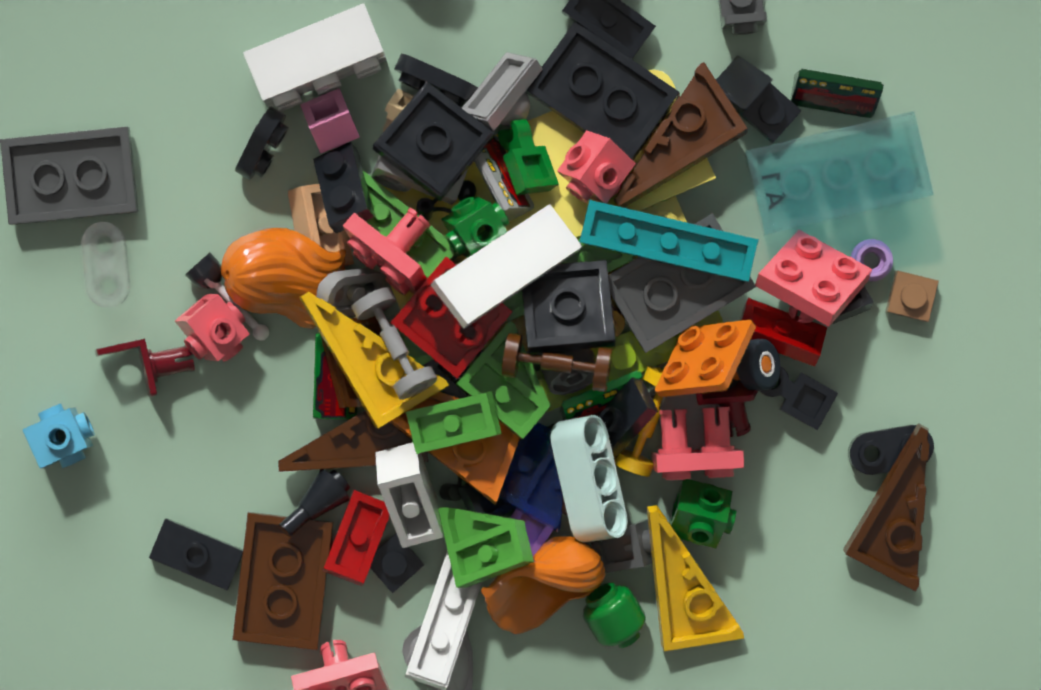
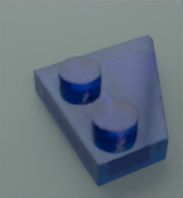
M538 422L523 440L519 439L498 500L558 532L562 522L563 493L551 446V429Z

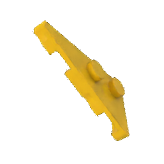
M307 292L299 297L376 428H380L449 386L446 379L436 375L438 380L426 390L412 397L399 399L393 385L406 376L399 360H393L383 339L312 293ZM409 355L406 356L414 371L424 368Z
M657 505L647 506L660 641L663 650L671 651L744 639V632L660 508Z

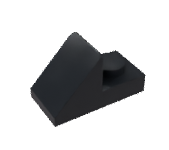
M737 55L716 81L737 113L768 141L774 143L802 110L771 84L773 79L769 75Z

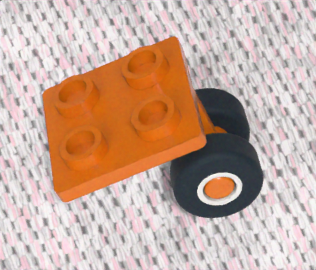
M752 320L688 327L680 334L656 385L655 392L659 397L724 391L733 388L739 381L748 390H769L776 385L779 379L781 369L780 358L775 346L766 339L750 340L756 328Z

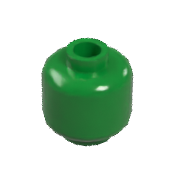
M606 583L596 588L586 597L583 618L601 645L606 647L618 645L619 648H625L640 638L641 634L639 631L645 624L646 615L628 587Z

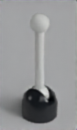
M211 252L185 274L198 288H215L227 302L233 303L244 315L245 322L252 328V334L256 340L263 341L268 338V327L264 324H258L247 310L237 305L227 294L225 286L221 283V264Z

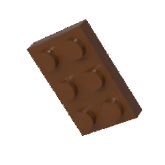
M248 512L232 640L318 650L327 573L322 570L330 552L334 522L309 520L295 534L288 537L279 527V524L288 516Z

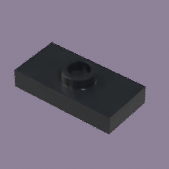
M632 377L598 415L606 425L614 460L658 412L643 380Z
M165 518L149 558L224 590H228L243 556V549Z

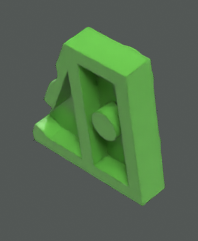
M510 320L460 378L456 386L468 396L492 391L499 422L523 440L549 410L551 405L543 387L539 383L532 363L520 361L516 378L502 376V363L507 336L509 333L518 334L516 325ZM522 344L521 353H526L525 348Z
M441 507L438 509L456 588H468L534 562L524 520L451 507Z

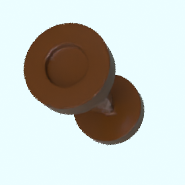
M508 334L503 355L502 376L516 378L521 361L540 364L541 369L570 374L572 369L594 373L593 390L607 391L613 349L599 347L596 364L574 361V356L543 352V355L539 356L521 353L522 335Z

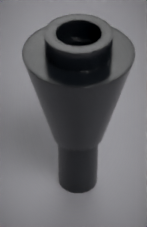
M320 469L298 503V508L279 524L280 529L288 537H291L309 520H314L350 501L347 494L350 486L347 481L335 470L329 473L324 469Z

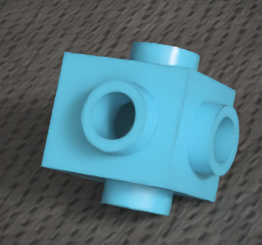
M62 404L55 405L38 413L40 422L22 429L40 469L60 462L63 469L85 459L83 450L93 446L90 437L95 435L92 424L85 412L78 414L76 407L64 410ZM60 429H62L66 434V440L64 443H62L58 438V432Z

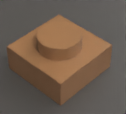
M898 270L895 271L885 312L929 322L939 281Z

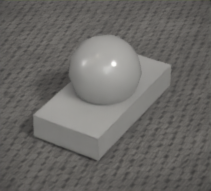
M505 53L462 109L492 131L499 124L511 126L510 122L512 120L526 119L530 110V100L526 90L543 68L535 58Z

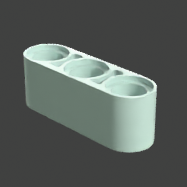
M596 415L555 423L551 429V446L570 528L574 537L582 543L620 538L627 529L628 520L605 423Z

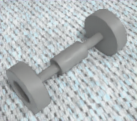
M384 287L363 296L351 308L359 321L374 316L378 320L383 330L380 335L394 361L399 360L406 376L393 385V388L399 399H406L426 390L438 378L431 366L416 371L413 370L406 357L409 354L407 347L397 328L389 325L383 311L396 302L391 289Z

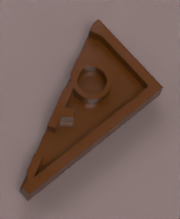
M705 62L698 65L690 83L672 105L670 114L666 120L662 121L645 147L644 154L632 173L629 172L622 183L621 190L614 199L618 207L625 208L748 134V128Z
M363 411L279 460V472L376 466L375 452L409 444L413 440L390 422L380 428H376L367 412ZM428 452L421 453L424 462H428Z
M920 423L917 424L843 548L846 555L915 592L919 587V551H922L923 538L921 535V524L924 521L926 486L924 485L926 461L929 458V429Z

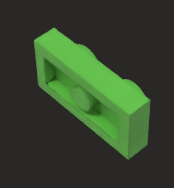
M492 391L406 412L416 454L502 434Z

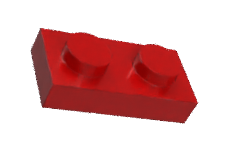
M751 298L747 299L740 321L752 320L756 328L750 340L766 339L775 346L779 354L814 367L816 366L821 355L827 327L815 322L799 323V316L792 319L788 312Z
M356 490L352 492L323 567V572L363 586L390 516L384 501Z

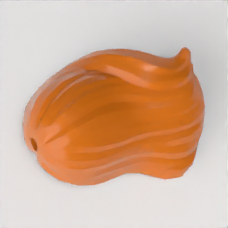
M267 228L240 237L228 246L222 258L221 275L225 280L224 285L227 294L244 310L259 314L277 313L286 316L300 327L313 329L316 326L299 297L307 292L316 296L320 282L332 272L346 270L344 266L346 250L341 249L338 252H330L296 231L288 228Z
M572 536L551 538L535 553L533 563L496 576L488 587L481 589V593L487 603L489 615L499 628L513 634L525 633L539 627L567 602L573 599L584 598L601 585L606 575L601 556L588 544L582 543Z

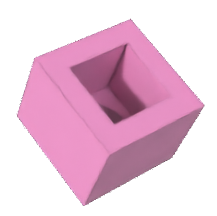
M340 88L300 104L320 154L333 148H338L360 137Z

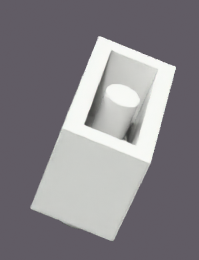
M414 443L375 452L378 486L402 548L443 538V528L438 511L440 503L422 454H416Z

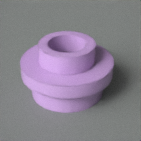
M868 239L858 243L852 250L850 257L864 264L863 259L868 252H872L878 257V264L872 269L869 282L878 281L887 276L893 265V255L889 247L876 239Z

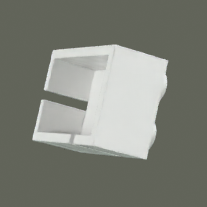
M364 3L243 52L262 101L268 108L270 106L276 107L279 111H284L301 104L302 99L300 96L311 90L317 91L318 95L336 90L342 86L341 79L356 74L358 79L371 76L382 70L380 63L387 61Z

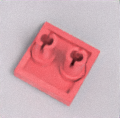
M717 407V425L715 424V408H702L705 446H702L700 450H692V447H688L687 409H674L675 427L672 426V410H659L662 448L658 449V452H651V459L654 465L653 470L657 473L662 472V478H665V480L691 479V471L704 470L705 476H708V478L734 477V469L744 468L743 450L735 448V445L730 444V407Z

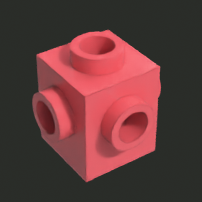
M586 130L578 143L569 149L564 162L557 172L569 182L566 189L577 199L585 203L592 199L607 204L611 197L619 192L622 182L636 163L610 138Z
M205 294L175 320L176 324L187 336L184 340L185 345L199 360L204 357L205 360L219 361L220 359L223 362L228 361L243 348L241 341L250 334L243 326L246 319L241 311L231 302L226 304L219 294Z

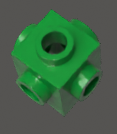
M477 196L475 198H466L457 203L451 209L452 212L441 219L448 230L445 238L457 256L463 255L467 258L507 233L508 231L505 227L510 224L505 212L498 203L491 204V202ZM484 225L486 230L477 235L479 227Z
M691 479L682 480L673 502L670 525L680 539L696 545L717 549L723 533L730 535L734 526L737 510L730 508L733 491Z

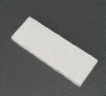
M549 204L435 279L431 286L461 326L466 328L570 258L583 246Z

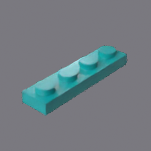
M589 200L579 242L749 282L759 239Z

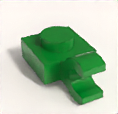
M526 119L512 120L510 122L512 129L500 130L498 138L501 146L509 151L503 156L516 195L551 191L559 183L546 147H535L531 127Z

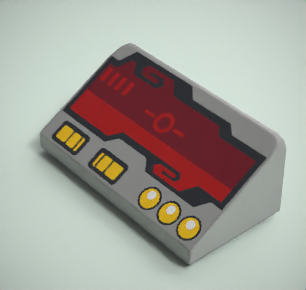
M494 136L474 162L493 199L503 209L508 220L511 221L531 211L534 208V203L529 194L516 195L503 159L507 152L501 146L499 138Z

